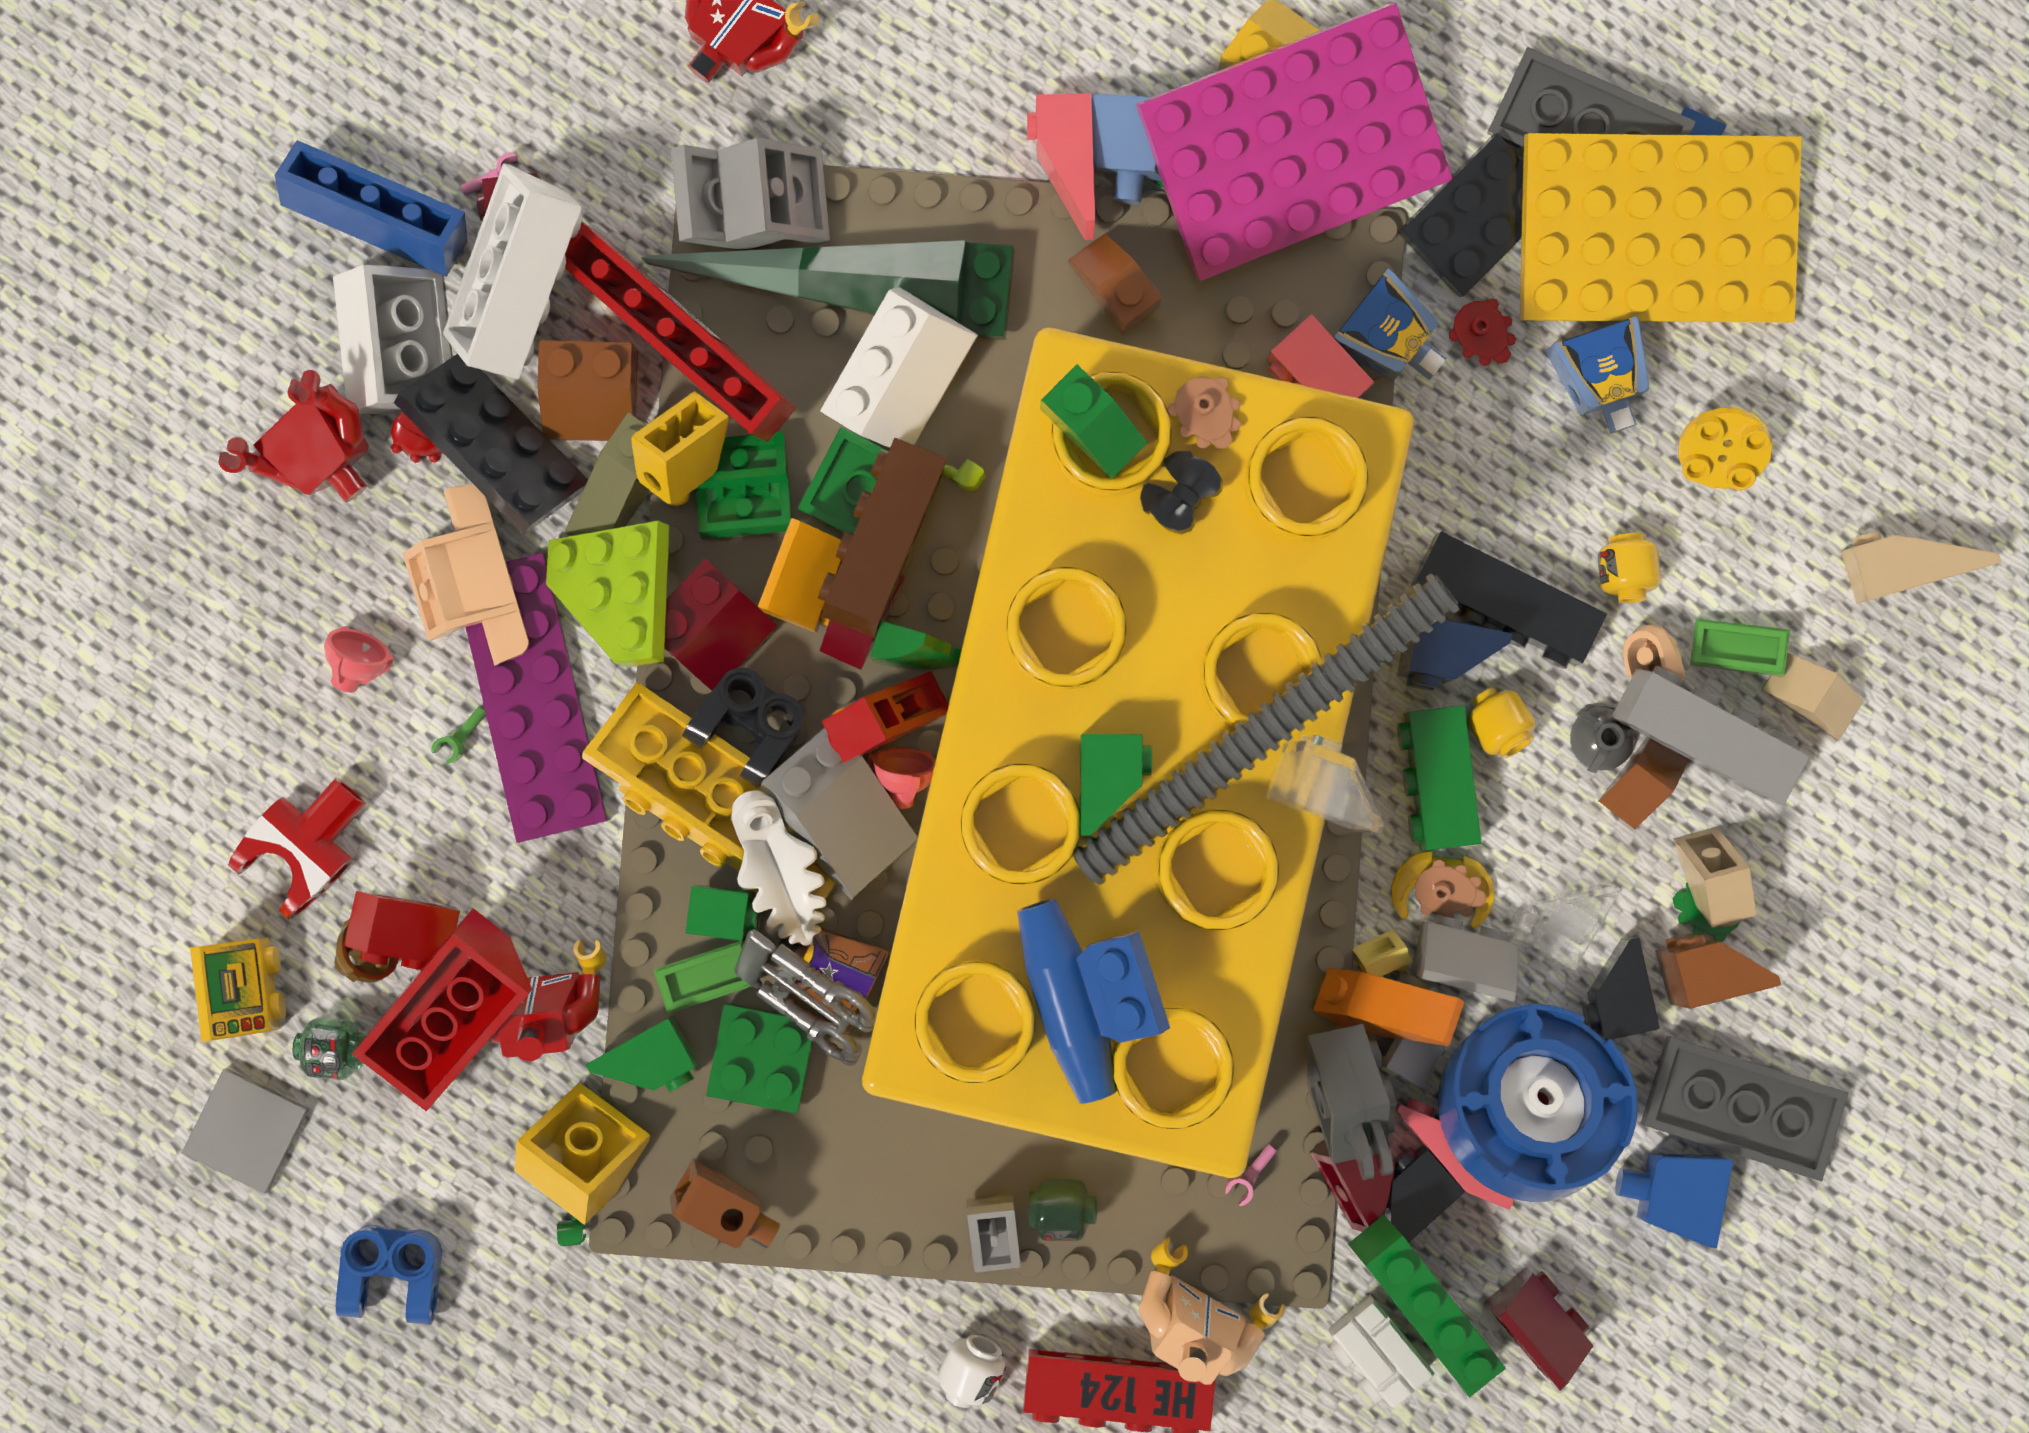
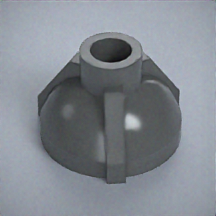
M1598 706L1586 711L1581 709L1575 714L1578 718L1575 720L1570 732L1571 748L1576 758L1588 767L1587 771L1597 773L1598 770H1611L1622 765L1633 751L1635 736L1639 735L1637 731L1611 718L1615 711L1612 707ZM1606 728L1612 730L1615 734V742L1611 746L1605 745L1601 739L1602 732Z

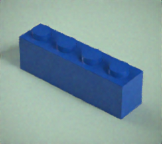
M296 140L275 173L281 206L447 277L468 242L464 211L299 140Z

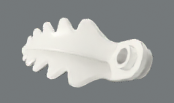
M748 791L735 800L731 815L733 826L744 850L743 861L737 878L738 884L743 890L759 889L752 907L757 913L772 909L767 919L769 929H774L781 924L778 930L780 938L790 936V944L800 942L803 946L810 945L814 940V935L821 932L820 926L815 924L825 920L824 914L815 909L825 907L826 900L824 897L810 893L824 885V877L818 873L806 870V867L817 859V852L813 846L787 833L778 806L773 798L767 796L762 791Z

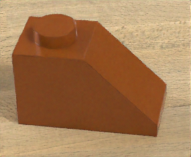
M1106 233L1068 260L1071 267L1122 335L1159 309L1162 300L1161 295L1135 260Z

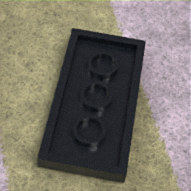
M456 354L400 391L394 401V404L523 535L578 496L584 490L588 481L586 476L481 369L467 366L459 354Z

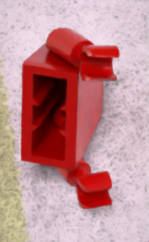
M306 370L303 372L300 382L297 379H291L287 391L288 397L296 404L253 444L256 451L253 453L249 452L247 442L240 437H234L228 441L226 449L228 452L238 456L227 452H220L218 463L224 471L229 473L241 472L247 465L250 472L282 483L306 495H312L332 485L345 503L360 495L368 487L352 466L368 452L369 444L364 438L357 405L339 394L332 384L320 387V375L314 370Z

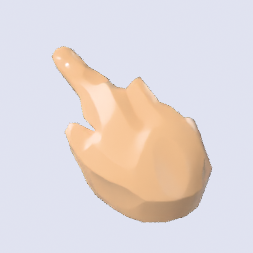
M1642 625L1635 629L1624 643L1623 648L1627 675L1632 678L1636 669L1653 672L1655 666H1658L1684 680L1685 672L1680 653L1677 649L1678 642L1662 626Z

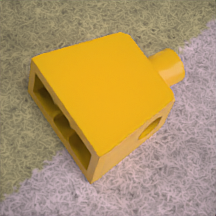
M694 391L633 434L631 442L636 476L639 482L667 504L674 506L685 504L689 500L690 492L716 472L729 416Z

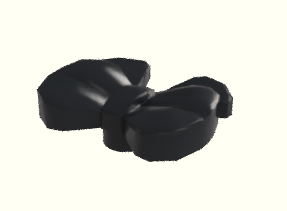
M1176 451L1164 458V466L1178 482L1172 492L1163 487L1147 483L1143 485L1140 495L1142 508L1145 513H1151L1166 530L1181 535L1192 531L1194 528V510L1200 506L1201 500L1216 497L1223 490V479L1215 467L1204 459L1193 457L1190 451Z

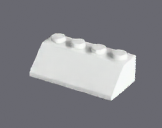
M504 163L443 335L467 366L519 379L523 366H527L533 357V339L537 328L548 316L550 309L549 296L554 282L558 281L564 273L566 265L565 252L570 238H574L580 229L582 221L580 211L582 207L569 193Z

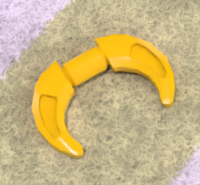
M1426 851L1409 857L1397 869L1391 885L1392 902L1402 919H1406L1409 915L1407 900L1417 879L1423 871L1432 867L1434 860L1437 859L1443 860L1445 867H1452L1453 869L1459 864L1464 865L1467 869L1465 876L1468 879L1473 876L1480 878L1481 884L1477 888L1485 892L1486 901L1481 907H1475V912L1470 922L1471 927H1479L1490 914L1494 902L1493 882L1485 868L1478 861L1463 855L1461 861L1455 858L1433 857V851Z

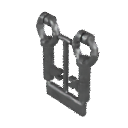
M750 930L734 968L735 974L756 989L760 988L756 995L806 1031L807 1038L811 1041H816L820 1048L825 1051L826 1055L841 1061L846 1066L855 1065L862 1053V1047L845 1030L848 1024H851L863 1032L872 1031L878 1010L871 1006L860 992L846 987L840 981H832L823 973L821 974L819 970L811 967L808 962L785 945L781 944L776 950V945L757 930ZM774 952L771 960L781 966L779 971L766 962L769 953ZM762 971L774 978L776 982L772 984L767 980L762 985L760 980ZM796 979L802 980V983H806V986L811 987L814 992L823 997L824 1004L795 984ZM792 992L824 1016L817 1017L808 1009H804V1006H800V1003H796L789 996ZM844 998L851 1005L856 1006L861 1011L860 1015L854 1013V1010L851 1008H847L841 1000ZM826 1033L833 1036L836 1041L841 1042L844 1048L841 1049L837 1044L832 1043L826 1037Z

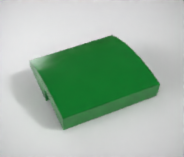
M776 432L769 442L754 435L724 438L716 472L696 488L698 524L701 539L787 531L792 518L784 432Z

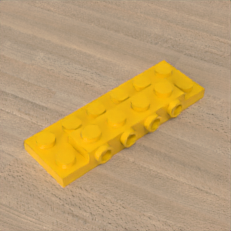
M636 682L583 751L582 758L620 784L619 791L625 794L622 800L631 810L641 815H645L647 811H650L663 820L661 827L668 835L679 841H684L686 837L690 838L702 846L700 854L709 863L717 867H723L727 863L739 872L744 850L733 826L731 815L733 803L740 795L748 791H759L758 788L740 777L750 758L717 735L713 736L704 749H699L682 737L685 728L692 718L639 682ZM813 862L806 867V870L822 875L825 882L824 885L810 893L826 899L836 884ZM751 889V891L758 893L759 889Z

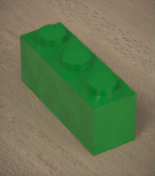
M1465 705L1404 713V722L1397 724V736L1400 750H1408L1410 768L1403 769V785L1406 796H1414L1416 814L1408 816L1411 841L1419 842L1420 850L1482 844Z

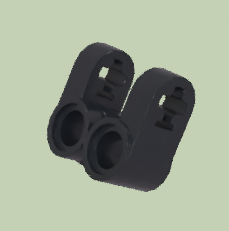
M738 667L729 670L722 677L690 720L682 737L702 750L724 722L733 726H741L752 733L759 747L745 765L740 777L759 789L762 781L775 771L795 744L804 722V712L800 703L795 698L786 694L775 693L765 686L763 679L755 671L749 668ZM733 690H742L750 696L751 701L746 704H738L729 697L728 693ZM772 716H780L788 722L790 728L783 731L773 729L768 724L767 719Z

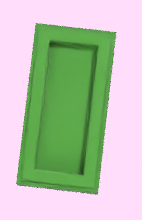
M1696 619L1690 665L1784 677L1790 630Z
M744 940L654 969L667 1014L751 987L734 972Z

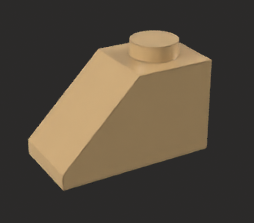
M1718 826L1673 838L1696 907L1712 928L1735 925L1742 919L1757 916L1750 867Z

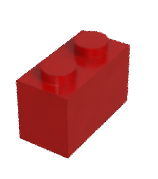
M356 891L344 946L361 951L360 960L388 965L389 957L402 959L401 966L421 970L457 927L460 911L427 902Z

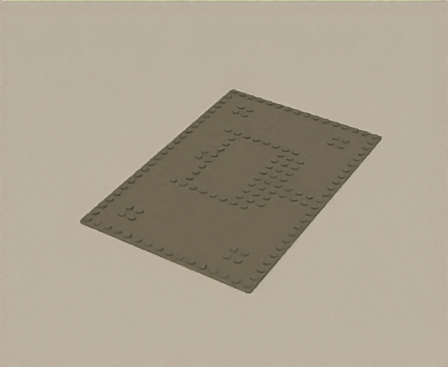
M823 165L830 240L815 244L783 239L749 249L767 250L966 240L971 243L1013 245L1015 253L1006 340L976 338L915 446L947 458L946 464L953 466L957 470L960 469L966 459H969L984 470L986 477L975 491L968 492L958 486L952 479L946 478L944 475L942 476L901 574L905 576L904 582L886 622L926 633L936 639L952 644V647L962 649L1035 335L1040 329L1052 327L1273 378L1268 371V368L1271 366L1267 360L1270 351L1311 314L1334 337L1387 269L1391 270L1402 281L1405 240L1397 231L1406 223V215L1401 210L1381 208L1199 281L1195 278L1165 191L1142 190L1141 204L1131 205L1113 200L1114 187L1094 186V240H1084L1050 182ZM675 205L671 254L745 251L679 241ZM1104 233L1135 260L1162 297L1159 309L1123 335L1068 262L1071 257ZM670 269L668 292L797 406L796 410L777 431L784 432L792 518L842 540L844 535L842 532L799 511L798 506L839 428L843 427L853 432L820 412L875 315ZM663 356L658 417L696 391L729 416L725 437L751 435ZM1356 362L1375 382L1359 399L1393 406L1394 381ZM862 437V438H864V439H866V440H868V441H870V442H872V443H874V444H876V445L882 447L883 449H885V450H887V451H889V449H890V448L887 447V446H884V445H882V444H880V443H877V442H875V441H872V440H870V439H867V438H865V437ZM696 488L690 492L689 500L679 506L667 504L652 492L649 522L660 521L669 525L666 599L706 558L758 607L786 532L701 539L698 524ZM1380 579L1369 623L1370 626L1376 622L1374 616L1378 614ZM767 615L778 627L739 667L755 671L763 679L766 687L777 694H786L795 698L803 709L804 722L795 744L778 765L779 767L825 728L822 721L830 717L834 711L845 708L867 695L929 671L933 673L949 704L958 666L929 670L895 668L873 663L870 653L862 670L819 652L828 626L821 624L818 633ZM665 648L664 662L637 666L636 682H639L690 718H693L712 692ZM1372 670L1367 674L1369 680L1365 683L1359 680L1355 685L1356 690H1354L1246 1169L1252 1165L1268 1144L1276 1149L1277 1152L1253 1183V1197L1248 1204L1239 1206L1241 1197L1248 1191L1244 1184L1237 1183L1232 1186L1228 1194L1225 1193L1226 1183L1229 1179L1226 1177L868 1094L862 1085V1075L873 1030L863 1032L856 1026L848 1034L861 1045L862 1053L857 1063L853 1066H846L841 1061L826 1055L825 1051L820 1048L816 1041L812 1042L798 1114L707 1097V1087L724 1004L781 1013L756 995L760 988L756 989L751 986L667 1014L654 969L739 942V940L685 934L691 886L706 885L737 890L743 889L738 884L739 872L727 863L723 867L714 866L700 854L702 846L688 837L684 841L674 839L662 829V819L650 811H647L645 815L638 814L625 804L605 1053L667 1018L674 1016L700 1065L690 1070L694 1077L693 1080L670 1093L666 1085L653 1091L603 1077L601 1098L649 1133L650 1140L616 1195L591 1218L590 1249L595 1253L1143 1295L1150 1272L1156 1271V1267L1151 1259V1252L1155 1246L1170 1238L1168 1245L1169 1254L1172 1256L1173 1252L1184 1244L1188 1249V1256L1184 1262L1171 1269L1169 1276L1177 1277L1216 1301L1255 1304L1264 1294L1268 1293L1269 1296L1264 1301V1305L1280 1306L1283 1303L1288 1307L1324 1308L1329 1300L1336 1199L1310 1154V1151L1325 1141L1307 1086L1308 1036L1342 1028L1314 1012L1313 1009L1328 968L1352 970L1353 966L1352 949H1354L1374 671ZM733 690L728 693L729 697L738 704H746L751 701L750 696L742 690ZM772 716L767 719L768 724L773 729L783 731L790 728L788 722L780 716ZM946 716L862 755V757L868 764L870 753L874 754L881 749L889 747H907L921 751L926 750L936 760ZM724 722L715 733V735L749 758L759 747L754 735L741 726H733ZM930 785L916 793L913 807L899 809L917 837ZM916 843L853 900L835 885L825 899L826 906L818 909L819 912L824 914L825 920L815 925L820 926L823 930L892 951ZM768 909L762 912L758 932L772 941L777 948L782 939L778 935L781 924L774 929H769L767 919L772 909ZM774 952L769 953L766 962L779 971L781 966L771 960ZM891 952L867 998L871 1006L877 1010ZM762 971L760 976L762 985L767 980L772 984L776 982L774 978ZM792 992L789 996L796 1003H800V1006H804V1009H808L817 1017L823 1016ZM826 1033V1037L832 1043L837 1044L841 1049L844 1048L841 1042L836 1041L833 1036ZM693 1157L759 1196L762 1205L760 1213L780 1223L778 1232L768 1248H764L745 1238L740 1248L736 1249L673 1217L670 1196ZM1013 1194L1021 1268L975 1273L966 1210L967 1199ZM729 1209L723 1213V1216H733L738 1212V1209ZM1081 1213L1071 1225L1059 1226L1055 1229V1231H1062L1066 1227H1073L1074 1224H1082L1078 1241L1043 1240L1044 1233L1049 1230V1220L1052 1215Z

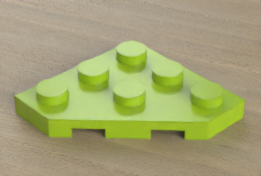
M660 521L548 540L546 585L615 664L624 667L664 662L669 525Z

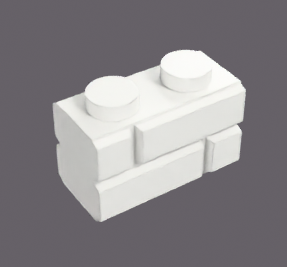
M1371 1295L1367 1296L1328 1329L1331 1336L1335 1339L1329 1345V1348L1346 1368L1354 1363L1365 1377L1358 1383L1375 1404L1384 1399L1391 1409L1397 1407L1435 1373Z

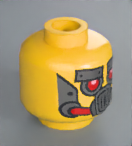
M1626 533L1612 536L1608 539V544L1598 552L1601 589L1609 595L1618 596L1619 603L1630 604L1645 601L1647 599L1646 593L1655 590L1660 585L1661 571L1658 548L1653 542L1645 540L1644 534Z

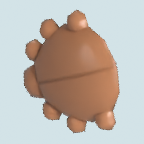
M1202 376L1190 379L1177 391L1174 403L1168 406L1170 416H1178V420L1182 424L1179 430L1181 436L1188 438L1194 434L1198 437L1196 444L1199 448H1207L1210 445V441L1217 449L1228 448L1233 441L1230 430L1237 431L1241 427L1240 420L1233 417V411L1239 409L1240 402L1237 398H1230L1229 393L1225 390L1229 385L1226 378L1211 379Z
M1441 859L1434 860L1432 867L1423 871L1415 884V897L1421 905L1420 912L1423 915H1430L1434 912L1449 918H1454V913L1460 912L1464 917L1471 916L1473 914L1471 906L1481 907L1486 901L1485 892L1477 888L1481 884L1480 878L1473 876L1468 879L1465 876L1467 869L1464 865L1459 864L1453 869L1452 867H1445L1444 861Z

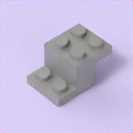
M754 138L720 150L690 145L671 148L679 241L749 250L783 239L815 244L830 240L822 149L762 138Z

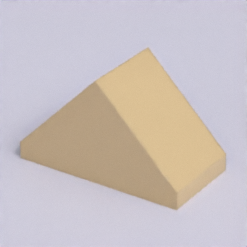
M1788 652L1784 677L1770 675L1761 689L1762 692L1837 740H1840L1864 702L1838 673Z

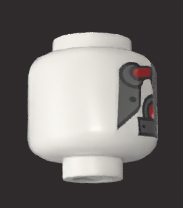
M970 1335L968 1338L956 1340L950 1346L938 1371V1381L946 1392V1398L952 1404L961 1408H970L971 1405H986L994 1397L1006 1372L1005 1360L1001 1356V1349L996 1343L981 1335Z

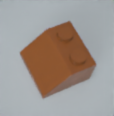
M539 340L537 388L542 433L549 440L608 441L628 412L636 416L638 350L633 343Z
M1693 933L1674 936L1666 939L1667 948L1655 950L1668 1001L1671 1005L1692 1009L1781 986L1778 975L1722 942L1706 940L1704 934L1694 936Z

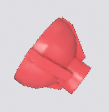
M340 626V629L329 632L324 643L325 657L332 668L331 684L343 692H355L359 684L365 685L390 669L394 658L380 640L365 632L349 629L347 626ZM363 643H366L370 646V648L365 652L362 650Z
M907 747L884 748L874 754L870 753L868 758L869 767L898 809L913 807L916 793L930 785L936 762L930 752Z

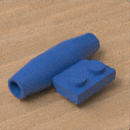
M1055 898L1017 910L1025 969L1050 1048L1080 1104L1094 1102L1111 1096L1117 1092V1085L1113 1078L1114 1064L1110 1038L1121 1043L1159 1035L1170 1029L1140 932L1136 931L1098 940L1088 945L1082 951Z

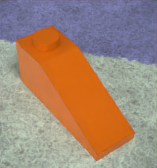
M1328 968L1313 1011L1342 1028L1363 1024L1367 1035L1450 1046L1464 1001L1457 997L1361 971Z

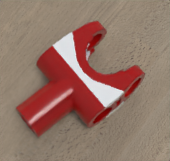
M336 777L304 813H301L285 797H282L274 802L247 831L233 852L228 866L239 875L246 871L261 854L263 856L276 854L285 859L291 868L293 877L291 887L286 894L288 898L279 908V912L290 920L325 893L352 863L353 858L340 848L334 840L367 804L347 784Z

